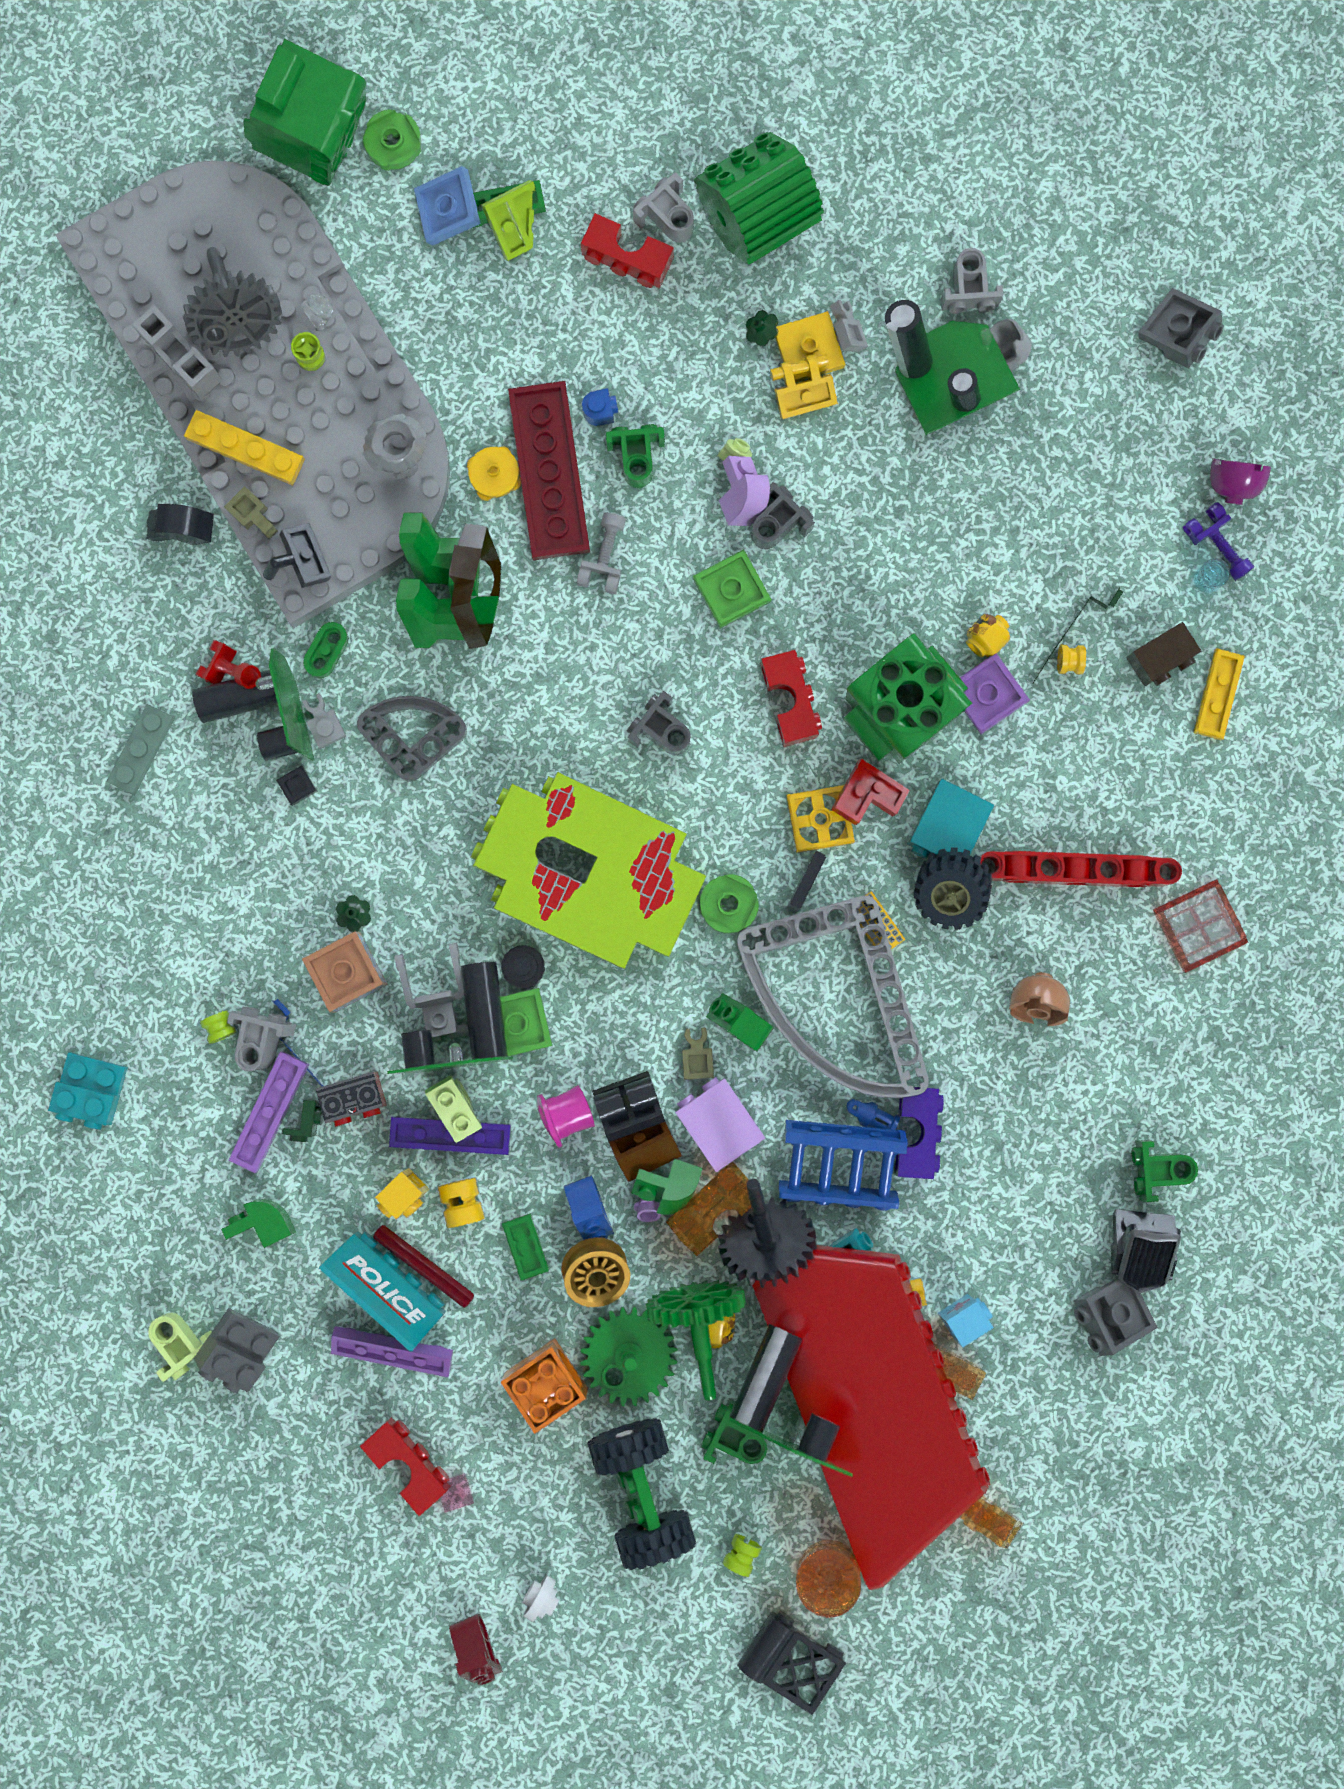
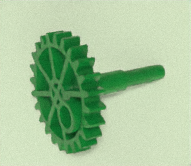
M705 1280L698 1284L697 1282H692L691 1285L680 1284L678 1288L669 1287V1291H659L660 1294H654L652 1298L647 1299L646 1308L649 1321H653L654 1325L661 1324V1327L671 1324L672 1328L683 1325L686 1328L690 1325L695 1360H698L704 1400L716 1399L711 1362L713 1353L708 1325L714 1324L717 1320L723 1321V1317H733V1313L741 1312V1308H745L746 1304L744 1289H742L741 1285L737 1286V1283L729 1284V1281L719 1283V1280L708 1283V1280Z
M622 1306L619 1316H616L612 1310H609L610 1319L606 1321L603 1317L599 1316L598 1319L601 1326L598 1328L590 1325L589 1328L594 1333L593 1337L584 1336L583 1338L590 1344L589 1347H584L580 1350L581 1353L588 1355V1358L580 1361V1364L590 1368L583 1376L584 1378L593 1376L594 1380L589 1387L595 1388L599 1385L601 1389L598 1396L602 1397L608 1392L610 1394L609 1403L611 1404L616 1397H620L621 1406L624 1407L627 1398H631L635 1407L638 1403V1397L641 1396L646 1403H649L648 1393L652 1392L657 1397L660 1396L657 1386L660 1384L663 1387H668L669 1385L664 1379L665 1375L674 1376V1372L668 1368L669 1365H674L678 1362L670 1357L671 1353L677 1351V1347L668 1346V1343L674 1339V1336H664L663 1333L668 1326L658 1327L657 1324L654 1325L653 1321L650 1322L647 1309H645L641 1316L637 1315L636 1306H633L631 1314H626ZM618 1368L622 1371L623 1378L619 1383L612 1384L606 1380L605 1376L609 1369Z

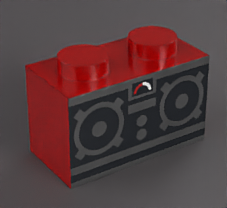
M377 1071L316 1088L324 1122H334L335 1127L352 1122L351 1116L360 1113L363 1114V1118L381 1114L380 1107L387 1106Z

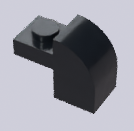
M158 504L156 510L149 511L146 523V539L156 542L175 539L190 545L211 543L214 514L185 505Z

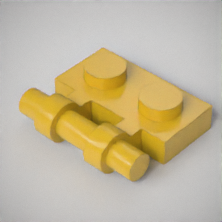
M814 354L805 357V360L792 364L789 361L780 364V367L770 369L772 381L783 378L785 383L784 387L774 389L781 419L838 404L832 375L820 376L819 368L829 365L826 354L817 357ZM809 372V380L795 383L794 375Z

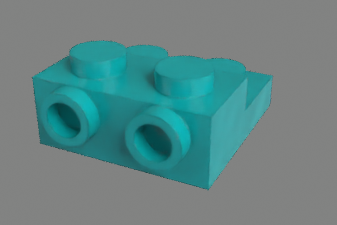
M68 1052L61 1079L55 1083L48 1111L56 1113L55 1119L73 1122L74 1118L85 1120L83 1126L101 1130L102 1125H112L128 1067Z

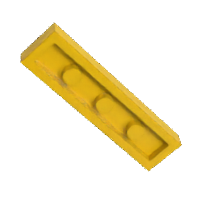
M198 410L195 411L184 434L186 440L292 486L305 461V458L300 454Z

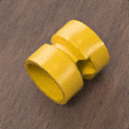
M476 1177L438 1186L441 1203L447 1206L443 1212L447 1228L467 1225L485 1219L482 1203L476 1201V1196L479 1194ZM459 1196H461L463 1201L461 1204H459Z

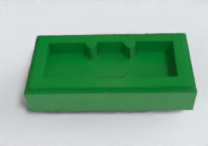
M531 1213L503 1222L502 1226L520 1280L522 1281L550 1271Z

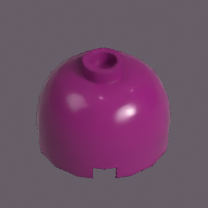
M1213 458L1210 469L1211 486L1217 494L1226 497L1225 503L1242 505L1243 499H1254L1263 492L1268 483L1272 466H1263L1261 471L1262 465Z

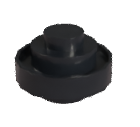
M518 945L511 948L504 955L501 963L502 974L511 986L520 989L531 988L537 985L543 978L545 961L535 948L527 945Z

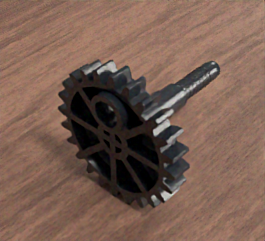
M750 1179L746 1184L750 1201L747 1202L748 1210L744 1211L736 1208L738 1216L729 1215L727 1217L729 1225L721 1226L723 1234L718 1235L720 1242L718 1249L724 1266H727L730 1275L736 1273L739 1282L747 1278L748 1286H752L758 1280L761 1288H764L766 1281H771L773 1287H776L777 1279L780 1278L787 1284L789 1283L787 1275L792 1274L798 1278V1267L808 1269L806 1259H814L813 1250L817 1249L815 1240L817 1237L812 1219L807 1218L804 1209L798 1211L796 1203L787 1207L786 1199H783L777 1205L775 1204L774 1197H771L769 1203L766 1204L759 1181L757 1179Z

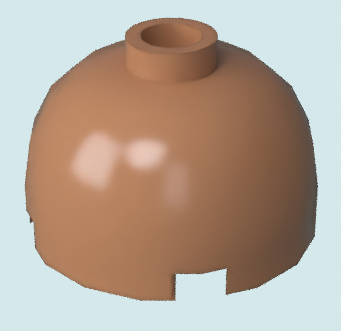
M1039 972L1022 979L1013 988L1009 1009H1011L1010 1014L1014 1018L1027 1023L1035 1024L1031 1018L1033 1017L1048 1021L1047 1026L1061 1025L1068 1021L1070 996L1064 985L1054 979L1052 975Z

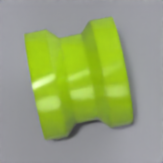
M228 1010L200 1021L201 1027L206 1029L208 1033L207 1041L209 1044L219 1042L237 1033L235 1027L227 1023L229 1017Z

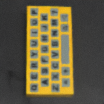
M871 891L865 895L872 897L878 904L890 948L893 949L906 940ZM866 902L860 903L861 908L856 910V912L863 913L866 924H860V928L862 929L869 924H879L877 919L871 922L869 911L874 909L873 906H867ZM870 930L865 934L872 946L878 945L882 940V935L877 930Z

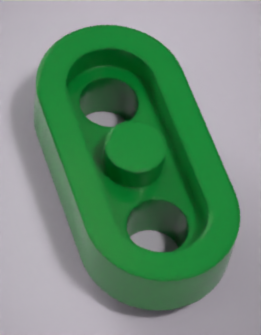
M336 622L324 624L319 629L303 660L304 668L312 677L321 679L329 676L348 644L349 636L341 624ZM332 634L339 635V640L336 643L329 642V637ZM319 659L325 661V665L321 669L315 667V662Z

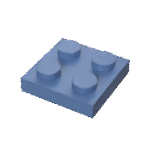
M458 167L414 188L424 235L428 244L433 246L480 224L469 172L465 167Z

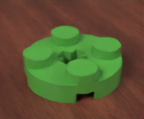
M390 109L380 111L372 116L366 124L365 135L363 134V143L369 158L382 169L388 171L410 165L421 152V135L415 120L406 113L403 115ZM392 134L394 138L399 136L400 140L395 145H388L385 143V141H388V135Z
M734 874L719 876L711 880L702 891L700 897L701 915L712 929L720 933L729 934L742 931L754 921L758 913L759 903L755 889L748 880ZM733 896L736 899L734 903H738L737 909H730L729 912H725L722 909L724 905L720 904L721 900Z

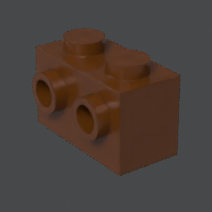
M666 1122L609 1142L616 1161L628 1182L636 1179L639 1169L651 1172L682 1156Z

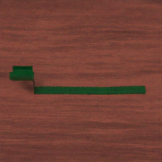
M1119 588L1108 605L1090 596L1088 601L1091 599L1105 609L1109 605L1114 608L1123 591Z

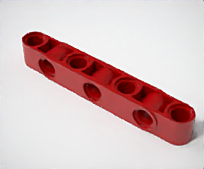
M990 851L979 856L981 857L980 864L986 858L994 862L995 871L991 874L992 881L1007 883L1163 887L1176 883L1182 875V867L1175 859L1143 855ZM1043 861H1049L1053 865L1054 871L1051 876L1045 875L1042 872L1041 864ZM1102 863H1107L1112 868L1110 878H1106L1101 874L1100 867ZM1162 865L1167 866L1171 872L1168 880L1163 879L1160 875L1159 870Z

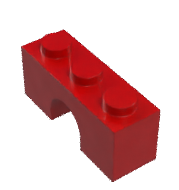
M594 213L581 241V253L584 255L585 260L594 265H600V263L611 267L612 272L619 276L625 277L627 274L637 278V282L644 287L652 288V286L660 288L674 259V247L647 236L639 250L633 252L625 251L618 245L622 236L621 224Z
M791 650L762 658L760 666L767 691L784 689L791 693L794 698V707L786 713L778 714L776 717L783 747L816 739L819 735L818 730L822 729V724L818 712L813 713L810 702L814 701V695L811 685H805L802 674H806V667L803 657H797L796 650Z
M391 1417L359 1447L379 1470L391 1460H401L409 1466L411 1480L399 1494L420 1517L451 1487L448 1483L450 1478L440 1466L435 1468L428 1459L430 1455L422 1444H415L408 1436L410 1431L401 1420L395 1421Z

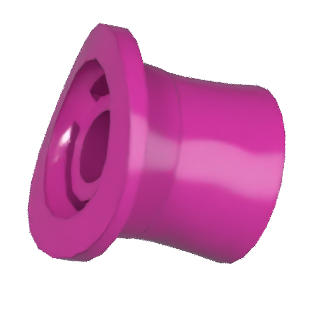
M578 1085L546 1100L542 1094L537 1096L536 1103L539 1116L547 1132L559 1148L563 1147L562 1139L578 1131L595 1127L591 1109Z

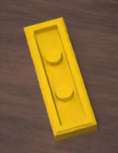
M1218 648L1214 650L1193 733L1218 740L1224 739L1245 658L1244 655Z

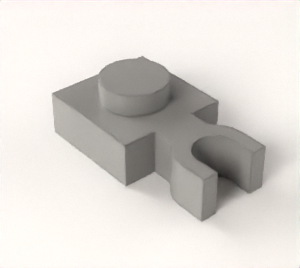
M838 300L830 305L832 313L837 319L834 327L837 333V341L842 350L860 352L866 349L868 344L860 321L853 318L850 301L842 304L841 300Z
M318 693L316 696L319 700V705L316 708H311L307 700L302 702L306 710L313 714L314 718L307 721V724L318 748L322 749L347 736L335 711L332 709L325 712V702L322 695Z

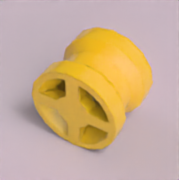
M1061 644L1057 653L1058 673L1065 674L1068 671H1074L1076 675H1083L1086 667L1085 646L1078 645L1076 648H1069L1067 645Z

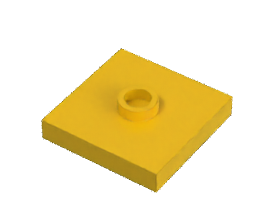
M829 311L776 326L778 336L775 339L783 363L789 361L792 364L805 360V357L814 354L817 357L826 354L829 365L819 368L820 375L845 368L846 364L837 341ZM808 371L794 375L795 383L810 378Z

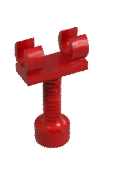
M213 640L209 650L215 652L207 668L200 665L195 676L204 679L210 684L221 682L225 674L234 676L235 682L238 685L248 689L256 687L261 679V672L258 667L249 663H241L240 665L231 663L237 651L217 640Z

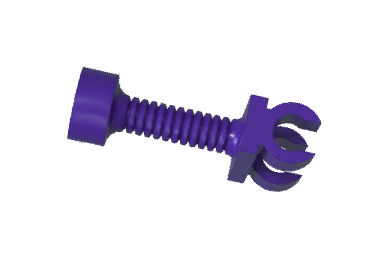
M1215 502L1206 510V514L1215 523L1214 525L1203 531L1201 524L1193 518L1182 528L1195 546L1207 537L1212 538L1213 543L1217 545L1216 547L1231 564V569L1228 573L1237 581L1255 566L1249 558H1239V555L1235 553L1236 551H1233L1232 546L1228 544L1229 542L1221 535L1222 533L1219 529L1232 518L1229 514H1226L1224 507L1219 502Z

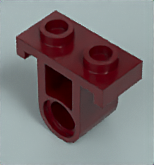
M478 1613L449 1626L451 1640L458 1663H455L458 1676L474 1684L477 1683L478 1686L494 1681L495 1675L503 1671L499 1659L495 1658L481 1615Z

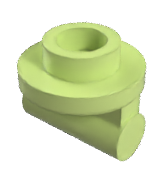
M735 438V440H727L717 457L724 461L728 456L752 457V452L749 450L750 446L747 442Z

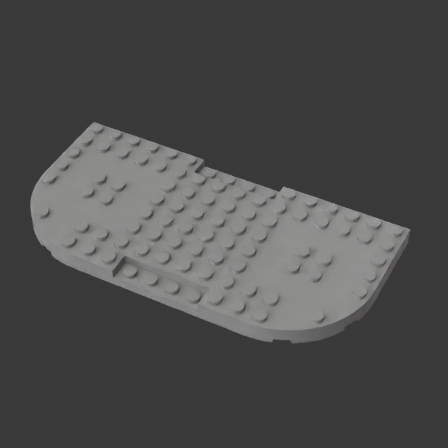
M202 161L185 164L155 176L55 234L293 628L382 577L407 560L399 543V530L404 513L423 512L432 526L436 527L447 500L450 483L449 453L439 420L345 269L342 260L313 213L295 191L284 182L258 168L241 163ZM210 247L218 249L226 272L230 271L232 277H236L239 271L243 272L244 278L254 273L256 281L264 278L266 285H272L274 292L278 295L282 315H279L282 323L276 325L278 332L277 334L268 333L271 341L261 340V349L255 346L250 347L251 354L246 353L243 349L240 350L239 357L235 356L234 351H230L228 356L224 357L222 350L212 355L210 348L203 351L200 343L194 344L192 336H189L183 319L185 314L183 305L189 304L187 295H196L194 286L204 288L203 279H207L211 283L213 282V274L207 258V250ZM152 305L174 325L176 330L192 348L195 347L207 359L221 377L222 381L202 399L155 353L132 326ZM299 333H312L320 341L325 353V362L319 369L306 371L297 363L291 351V342ZM195 411L203 412L302 455L305 461L294 485L292 486L186 440L184 434ZM404 413L406 417L410 416L415 421H418L426 431L427 447L423 451L421 459L417 462L418 471L415 472L414 476L407 477L406 479H396L393 472L374 471L363 455L364 437L368 434L366 429L378 420H384L391 415ZM391 435L384 441V449L391 455H399L405 451L407 440H403L401 435ZM244 486L268 508L263 516L278 531L271 539H268L254 524L247 530L224 508ZM310 523L332 577L330 580L302 588L292 565L280 568L274 579L266 580L263 577V572L270 559L287 554L279 535L281 531Z

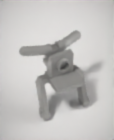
M457 943L449 945L458 986V992L454 993L448 990L413 999L403 954L394 956L406 1004L411 1009L422 1008L425 1028L432 1031L433 1042L442 1041L441 1037L449 1035L450 1039L469 1036L467 1024L456 1025L457 1016L452 1003L457 999H462L464 995L459 960L460 953Z

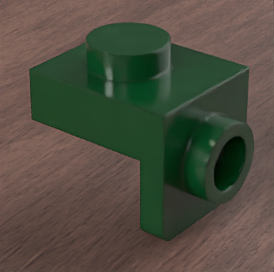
M303 1100L300 1128H282V1134L290 1135L289 1140L296 1142H308V1137L316 1136L317 1125H322L323 1123L319 1100Z

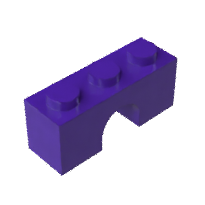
M927 1088L920 1095L899 1098L898 1115L912 1117L917 1120L921 1128V1135L916 1143L907 1146L906 1154L898 1153L896 1155L895 1176L934 1179V1173H939L940 1155L935 1154L936 1143L941 1142L942 1126L937 1125L938 1113L943 1112L944 1097L939 1095V1089Z

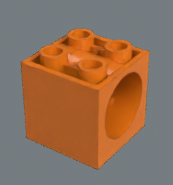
M555 1338L507 1370L501 1380V1384L534 1434L584 1401L588 1392L587 1385Z

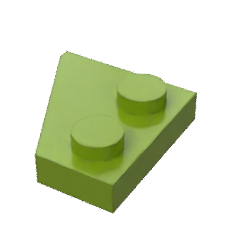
M528 180L481 205L503 257L507 261L533 248L532 224L534 222V209H532V192L535 191V184L532 180Z

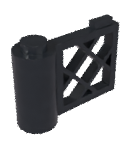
M779 1611L778 1614L771 1612L737 1663V1666L753 1681L760 1684L763 1683L813 1715L846 1664L845 1660L842 1659L844 1653L830 1643L824 1647L793 1626L794 1620L783 1611ZM799 1640L808 1646L809 1656L793 1659L791 1650ZM829 1659L835 1663L830 1673L817 1675L815 1661ZM811 1663L813 1677L797 1680L794 1667ZM790 1668L793 1682L779 1684L772 1680L778 1670ZM815 1684L817 1693L809 1704L800 1698L798 1688Z

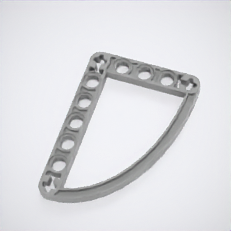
M859 896L750 927L739 934L737 943L745 969L766 1012L782 1035L813 1067L835 1082L865 1095L881 1098H905L925 1092L929 1084L928 1074L879 907L872 897ZM866 902L867 906H873L874 909L869 911L871 922L877 919L879 924H869L862 929L860 928V924H866L863 913L856 912V910L861 908L860 903ZM833 910H840L845 915L844 922L839 926L831 925L828 921V915ZM805 918H811L816 922V929L811 934H805L799 929L800 922ZM777 926H783L788 931L787 938L782 942H776L771 938V932ZM856 927L901 1084H883L859 1078L840 1069L820 1055L802 1038L778 1006L765 981L756 955ZM766 929V937L770 943L769 946L764 947V941L755 943V949L750 950L748 946H743V942L747 941V935L752 934L753 938L757 939L763 937L760 931ZM870 930H877L882 935L881 942L876 946H870L865 942V934ZM879 958L888 960L890 970L883 975L877 974L873 970L875 960ZM886 987H894L899 993L896 1002L886 1003L881 998L882 990ZM896 1015L903 1016L907 1021L906 1029L902 1032L893 1031L889 1025L892 1017ZM903 1044L912 1045L915 1049V1057L910 1061H904L898 1056V1049ZM917 1062L920 1063L921 1068H914L916 1076L923 1077L924 1082L920 1083L919 1090H915L913 1086H907L906 1081L911 1079L909 1070L902 1072L901 1066H911Z

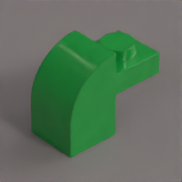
M674 1159L667 1178L639 1169L631 1194L637 1195L645 1201L654 1200L658 1202L659 1206L656 1212L658 1214L671 1215L679 1213L690 1204L703 1168Z
M266 1199L254 1200L243 1204L248 1216L241 1212L227 1219L229 1225L221 1229L227 1240L254 1227L263 1248L296 1233L285 1209L276 1202Z

